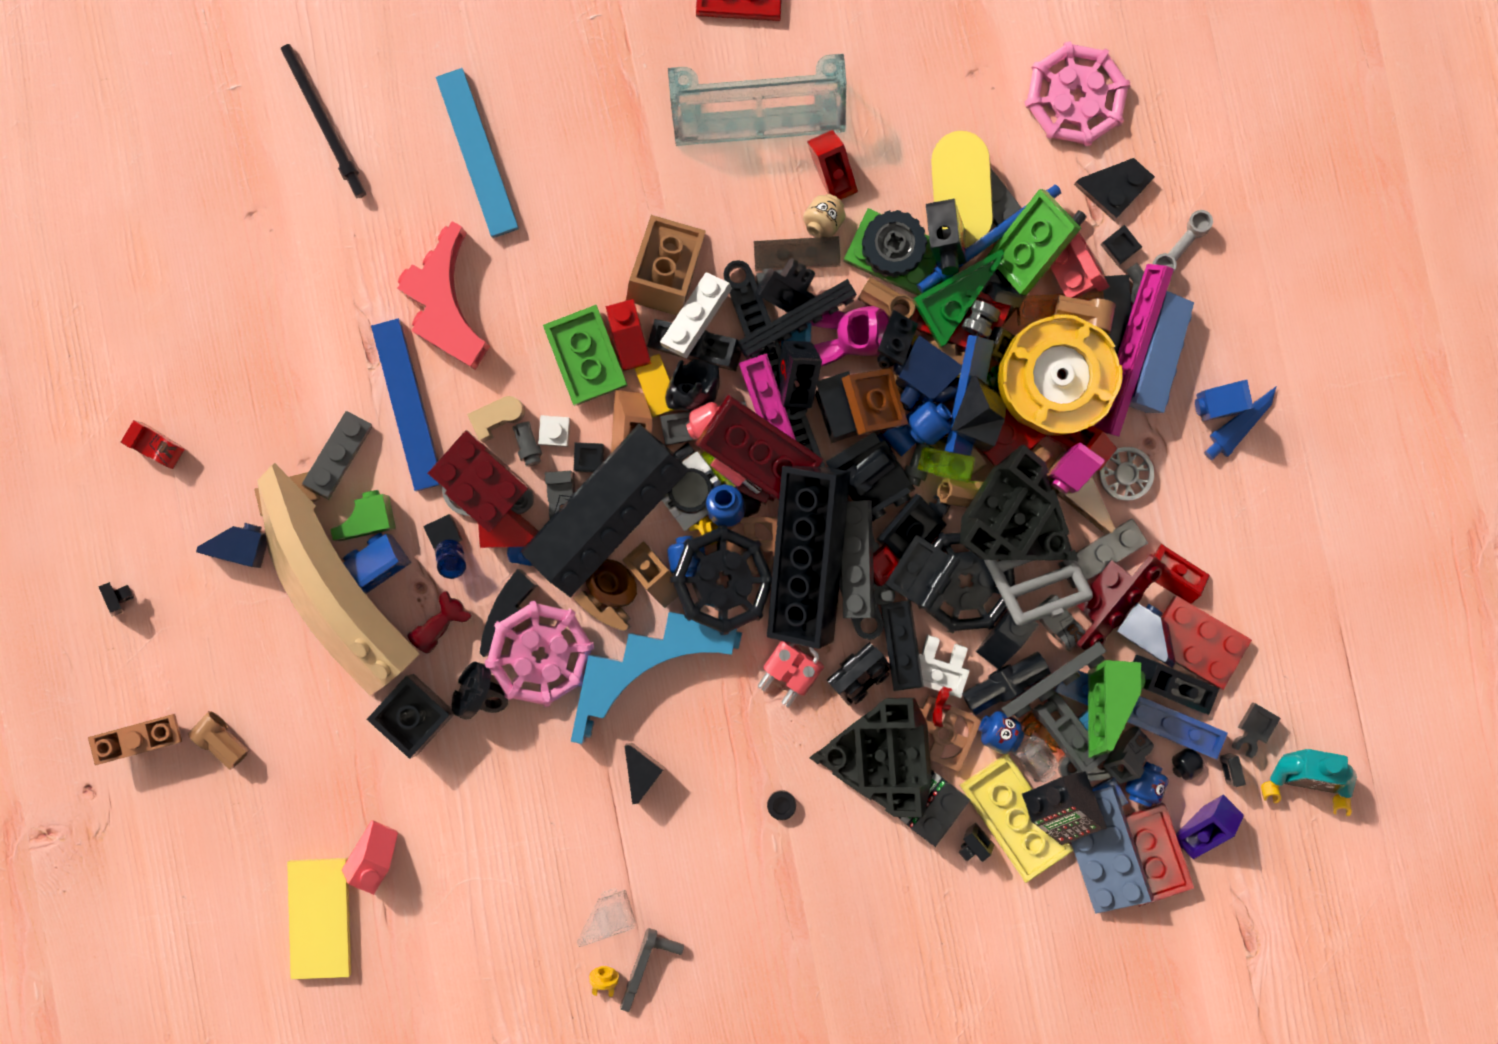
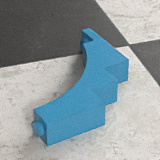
M669 612L663 639L634 633L628 634L623 661L592 654L588 655L571 742L583 744L586 737L591 738L594 721L590 720V716L606 717L622 691L643 672L666 660L686 654L724 653L732 655L733 648L739 649L742 632L734 629L728 635H720L719 631L693 620L688 621L684 614Z

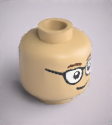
M831 194L819 195L814 198L803 215L808 233L816 238L832 237L845 220L844 205L840 199Z

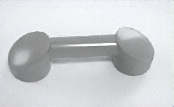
M1205 210L1195 211L1187 223L1186 233L1168 254L1158 255L1154 259L1153 264L1169 266L1174 269V273L1177 266L1176 261L1195 238L1203 237L1209 232L1213 225L1212 215Z

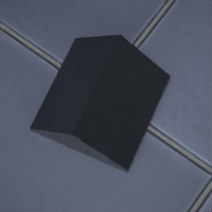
M915 494L876 540L880 544L887 546L893 555L900 560L915 535L931 544L938 536L937 534L947 524L920 495Z

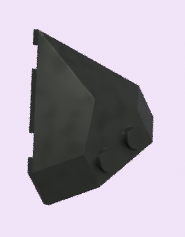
M1025 445L1019 446L991 470L961 519L960 543L982 560L1079 561L1076 551L1071 548L1067 536L1070 533L1056 492L1051 489L1047 477L1049 471L1046 462Z
M915 698L884 699L874 709L831 740L825 747L809 757L815 763H821L827 767L834 776L869 800L873 799L885 807V811L892 816H924L932 776L928 725Z

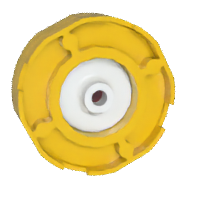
M1054 315L1028 325L1012 339L999 364L998 386L1007 410L1018 422L1045 435H1068L1096 424L1109 412L1122 384V365L1119 364L1118 356L1114 349L1115 345L1111 338L1101 328L1074 315ZM1057 372L1061 374L1062 379L1058 378Z

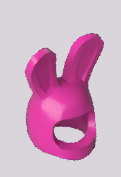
M868 306L845 313L838 310L832 315L828 313L822 316L824 319L816 324L811 323V325L816 327L838 329V339L814 344L822 359V367L839 360L845 355L878 356L880 353L877 350L889 318L883 309Z

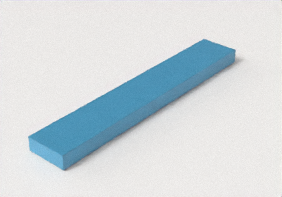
M463 68L437 76L436 80L491 237L495 238L518 230L519 227Z

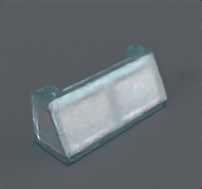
M844 53L823 56L817 62L816 75L699 84L698 76L691 68H668L676 146L824 134L831 130H834L835 133L845 132L847 82Z

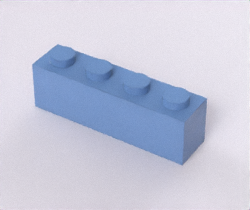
M1166 292L1129 407L1145 413H1164L1169 401L1172 382L1177 372L1176 367L1180 353L1184 347L1187 327L1192 318L1194 302L1171 292Z

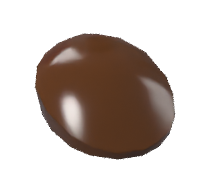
M606 559L586 581L590 594L607 606H627L634 601L637 595V584L634 577L622 563L615 560Z

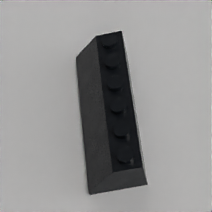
M639 423L521 550V553L551 584L571 598L682 479L689 469L675 453Z
M782 466L767 629L768 638L817 649L834 642L851 471L829 467Z

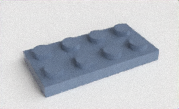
M1112 786L1093 791L1107 828L1072 841L1071 844L1095 914L1151 902L1153 895L1116 787Z

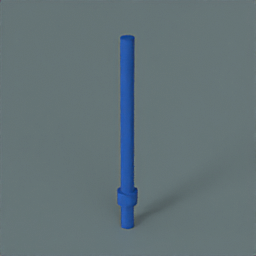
M1056 184L1046 190L1054 199L1061 194V190ZM1026 206L966 249L967 262L1000 239ZM937 266L933 269L934 273L917 284V287L921 293H924L953 275L947 276L942 274L941 268Z

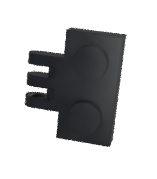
M791 258L786 263L781 274L769 268L755 294L788 313L816 297L807 291L815 276V272L807 269L802 263L798 264L797 260Z

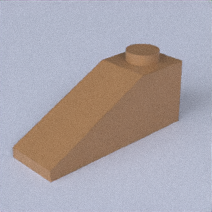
M1066 451L1060 453L1059 456L1055 459L1056 462L1048 469L1049 473H1047V477L1050 475V473L1058 464V462L1063 457ZM1092 476L1078 492L1071 493L1068 491L1067 494L1052 485L1054 480L1048 477L1051 489L1055 490L1059 497L1104 534L1112 533L1115 530V526Z

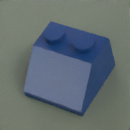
M378 533L367 541L368 546L359 552L358 549H355L343 557L345 561L343 564L365 594L411 564V561L392 534L383 535Z

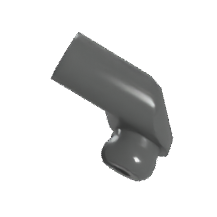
M1138 263L1126 270L1133 281L1130 295L1133 304L1144 274Z

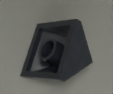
M971 376L951 430L981 451L988 452L996 445L1006 415V405L1000 393L977 376Z

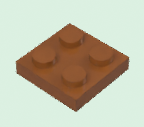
M892 368L851 374L842 378L858 435L899 428L908 424Z

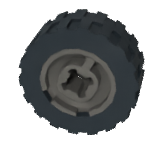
M889 210L885 211L882 215H877L868 224L862 239V254L866 258L865 262L867 265H870L875 273L878 272L884 277L892 276V278H898V276H905L910 271H914L921 262L926 251L927 237L924 234V227H921L920 221L917 218H913L912 214L908 212L903 213L901 210L893 212Z

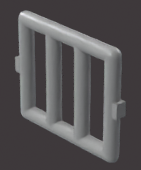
M984 560L1015 624L1018 626L1026 625L1050 616L1051 619L1058 617L1064 613L1065 609L1087 602L1093 598V592L1077 561L1063 560L1065 567L1010 587L1003 572L1034 560ZM1072 577L1079 592L1023 613L1016 597Z

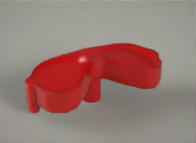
M943 686L938 693L933 712L934 726L943 727L942 709L950 711L951 705L945 704L952 688Z

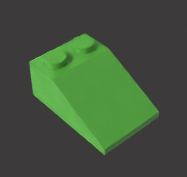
M1105 660L1088 670L1089 758H1096L1113 751L1142 692L1141 689L1145 685V674L1141 671V662Z

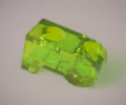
M922 446L917 469L934 473L937 476L970 483L976 457Z

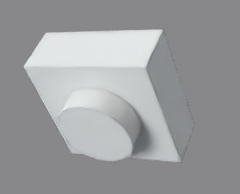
M541 415L538 444L568 447L570 418Z

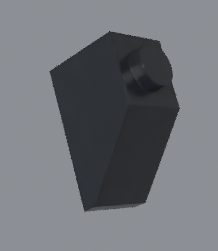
M1007 610L975 652L997 669H1000L1022 648L1039 624L1034 621L1018 626L1015 624L1009 610Z

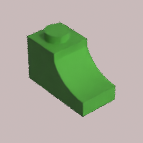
M379 490L362 493L363 498L354 500L355 508L351 516L343 524L330 529L332 540L344 541L396 529L389 495L380 494Z

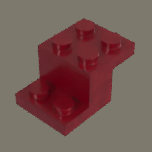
M468 430L462 433L427 473L447 490L444 493L488 532L494 529L529 489L528 486L509 471L511 468Z

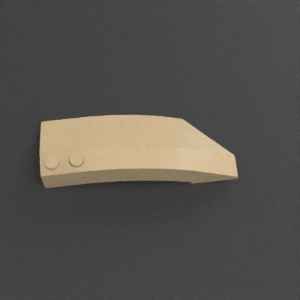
M274 463L257 482L268 552L279 580L293 606L311 632L329 654L370 696L398 676L420 653L386 619L359 587L326 536L313 510L316 505Z

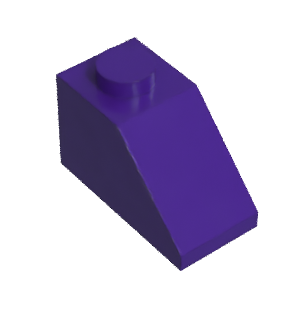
M1223 794L1204 805L1176 833L1179 845L1192 859H1195L1235 837L1244 814Z

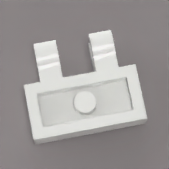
M927 635L922 654H919L924 686L940 691L943 686L952 688L949 695L961 698L970 671L962 667L968 648L954 644L950 662L947 663L934 658L940 639Z

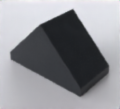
M626 743L624 747L632 804H638L665 767L634 743Z

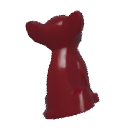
M444 591L439 597L441 612L428 619L423 626L418 625L407 635L409 641L424 653L428 654L434 650L438 644V639L447 631L451 621L466 622L472 616L471 613L465 611L459 599L450 597L448 591Z

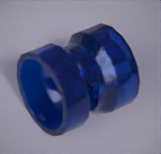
M444 540L436 546L435 558L439 574L448 579L461 576L466 570V560L462 545L455 540Z

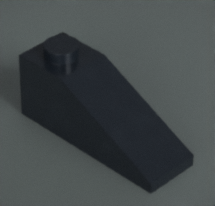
M1135 655L1133 662H1141V671L1145 674L1143 689L1204 714H1210L1220 688L1153 660Z

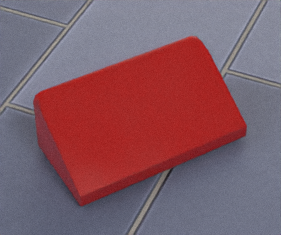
M1161 544L1154 553V556L1166 566L1162 570L1159 579L1155 582L1192 604L1202 595L1210 575Z

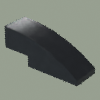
M654 319L647 347L682 357L663 348L660 343L672 323ZM705 330L687 359H699L717 365L719 368L736 371L742 351L738 346L739 340L713 334Z
M517 569L506 582L490 611L482 635L479 652L483 657L489 655L496 629L494 627L497 621L501 622L521 610L520 604L538 586L522 569Z

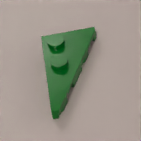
M1002 249L912 300L939 348L945 346L1004 258Z

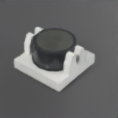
M697 451L683 461L689 471L662 499L684 531H687L692 525L698 523L701 518L708 515L706 506L707 495L712 489L722 485Z

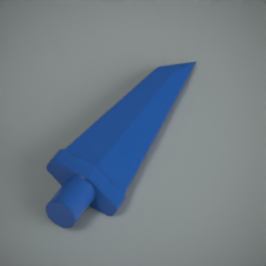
M1277 386L1255 401L1253 409L1239 413L1210 435L1213 444L1204 452L1210 460H1213L1221 452L1226 457L1233 453L1236 446L1272 405Z

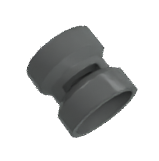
M975 300L971 307L972 314L970 318L965 320L962 328L974 336L989 339L992 333L991 326L994 322L998 321L1001 312L988 303Z

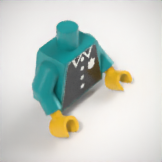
M1304 749L1284 754L1270 776L1271 781L1264 782L1261 785L1264 801L1269 796H1272L1275 804L1279 803L1282 799L1279 785L1282 786L1283 784L1338 793L1332 798L1333 813L1336 815L1338 809L1345 808L1346 816H1350L1352 813L1350 797L1353 796L1357 774L1353 767L1348 764L1347 756Z

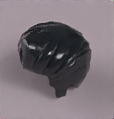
M693 359L688 364L683 365L684 361L680 360L665 393L667 407L674 410L692 411L707 403L715 402L720 386L719 366L699 359Z

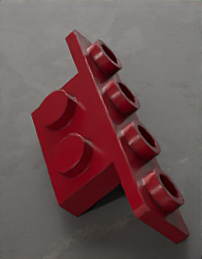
M1150 554L1132 576L1111 560L1090 586L1093 598L1076 605L1094 621L1077 642V645L1085 651L1099 641L1104 645L1107 636L1123 622L1126 613L1131 607L1140 602L1143 593L1151 583L1159 579L1166 565Z

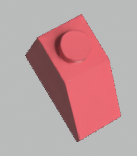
M371 820L342 868V872L349 885L370 894H375L389 871L398 835L397 830Z

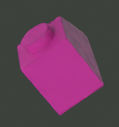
M1082 443L1068 448L1048 477L1054 480L1052 485L1065 494L1068 491L1075 493L1082 488L1105 460Z

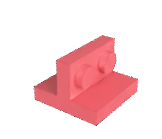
M1078 232L1050 266L1065 296L1078 298L1094 288L1101 292L1110 287L1085 239Z

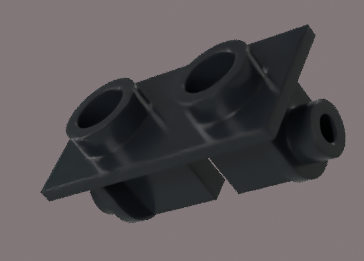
M895 310L891 313L877 350L880 353L877 361L882 369H888L895 363L903 366L918 323Z

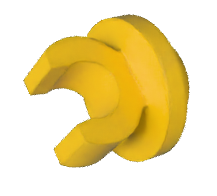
M706 516L701 518L698 524L692 525L689 531L699 530L701 535L717 529L718 525L714 524Z
M600 966L593 969L589 975V982L593 986L592 994L597 996L598 989L608 990V996L612 997L619 980L618 972L608 966Z

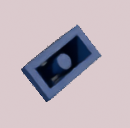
M1248 380L1204 390L1197 393V399H1195V409L1198 416H1201L1202 422L1237 415L1254 408Z

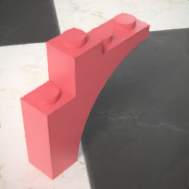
M452 221L449 227L445 226L438 236L439 243L434 251L430 250L423 260V269L413 264L409 269L406 268L399 276V286L397 289L425 307L424 311H419L412 322L414 327L411 331L476 370L490 346L470 328L457 301L454 281L455 264L459 249L467 232L462 226Z

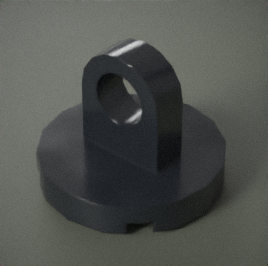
M470 663L458 679V683L461 684L459 691L455 690L453 692L451 704L453 714L467 720L477 714L479 709L490 713L504 710L508 705V699L504 697L505 693L500 685L491 682L490 669L486 668L484 663ZM491 697H498V698H499V699H497V700H488V698H491Z

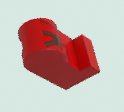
M136 420L132 421L120 442L170 469H174L185 450L181 445L157 430Z

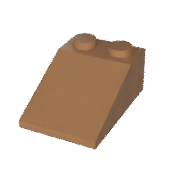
M651 215L629 279L626 301L634 299L635 304L677 316L685 305L706 231Z

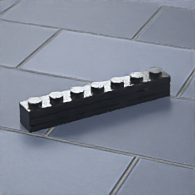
M846 279L739 340L738 346L746 360L761 355V351L765 349L769 351L776 347V343L780 340L784 342L793 337L792 334L798 331L801 333L806 330L808 324L820 322L824 319L822 316L828 313L829 315L836 313L839 310L838 307L843 304L845 307L854 302L857 294L849 280Z

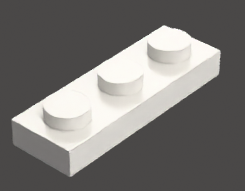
M706 272L660 341L663 348L687 359L732 290L730 283Z

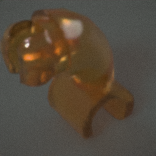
M1033 713L1028 714L1021 721V725L1025 726L1024 734L1031 737L1036 733L1041 738L1048 752L1056 753L1058 752L1056 748L1061 749Z

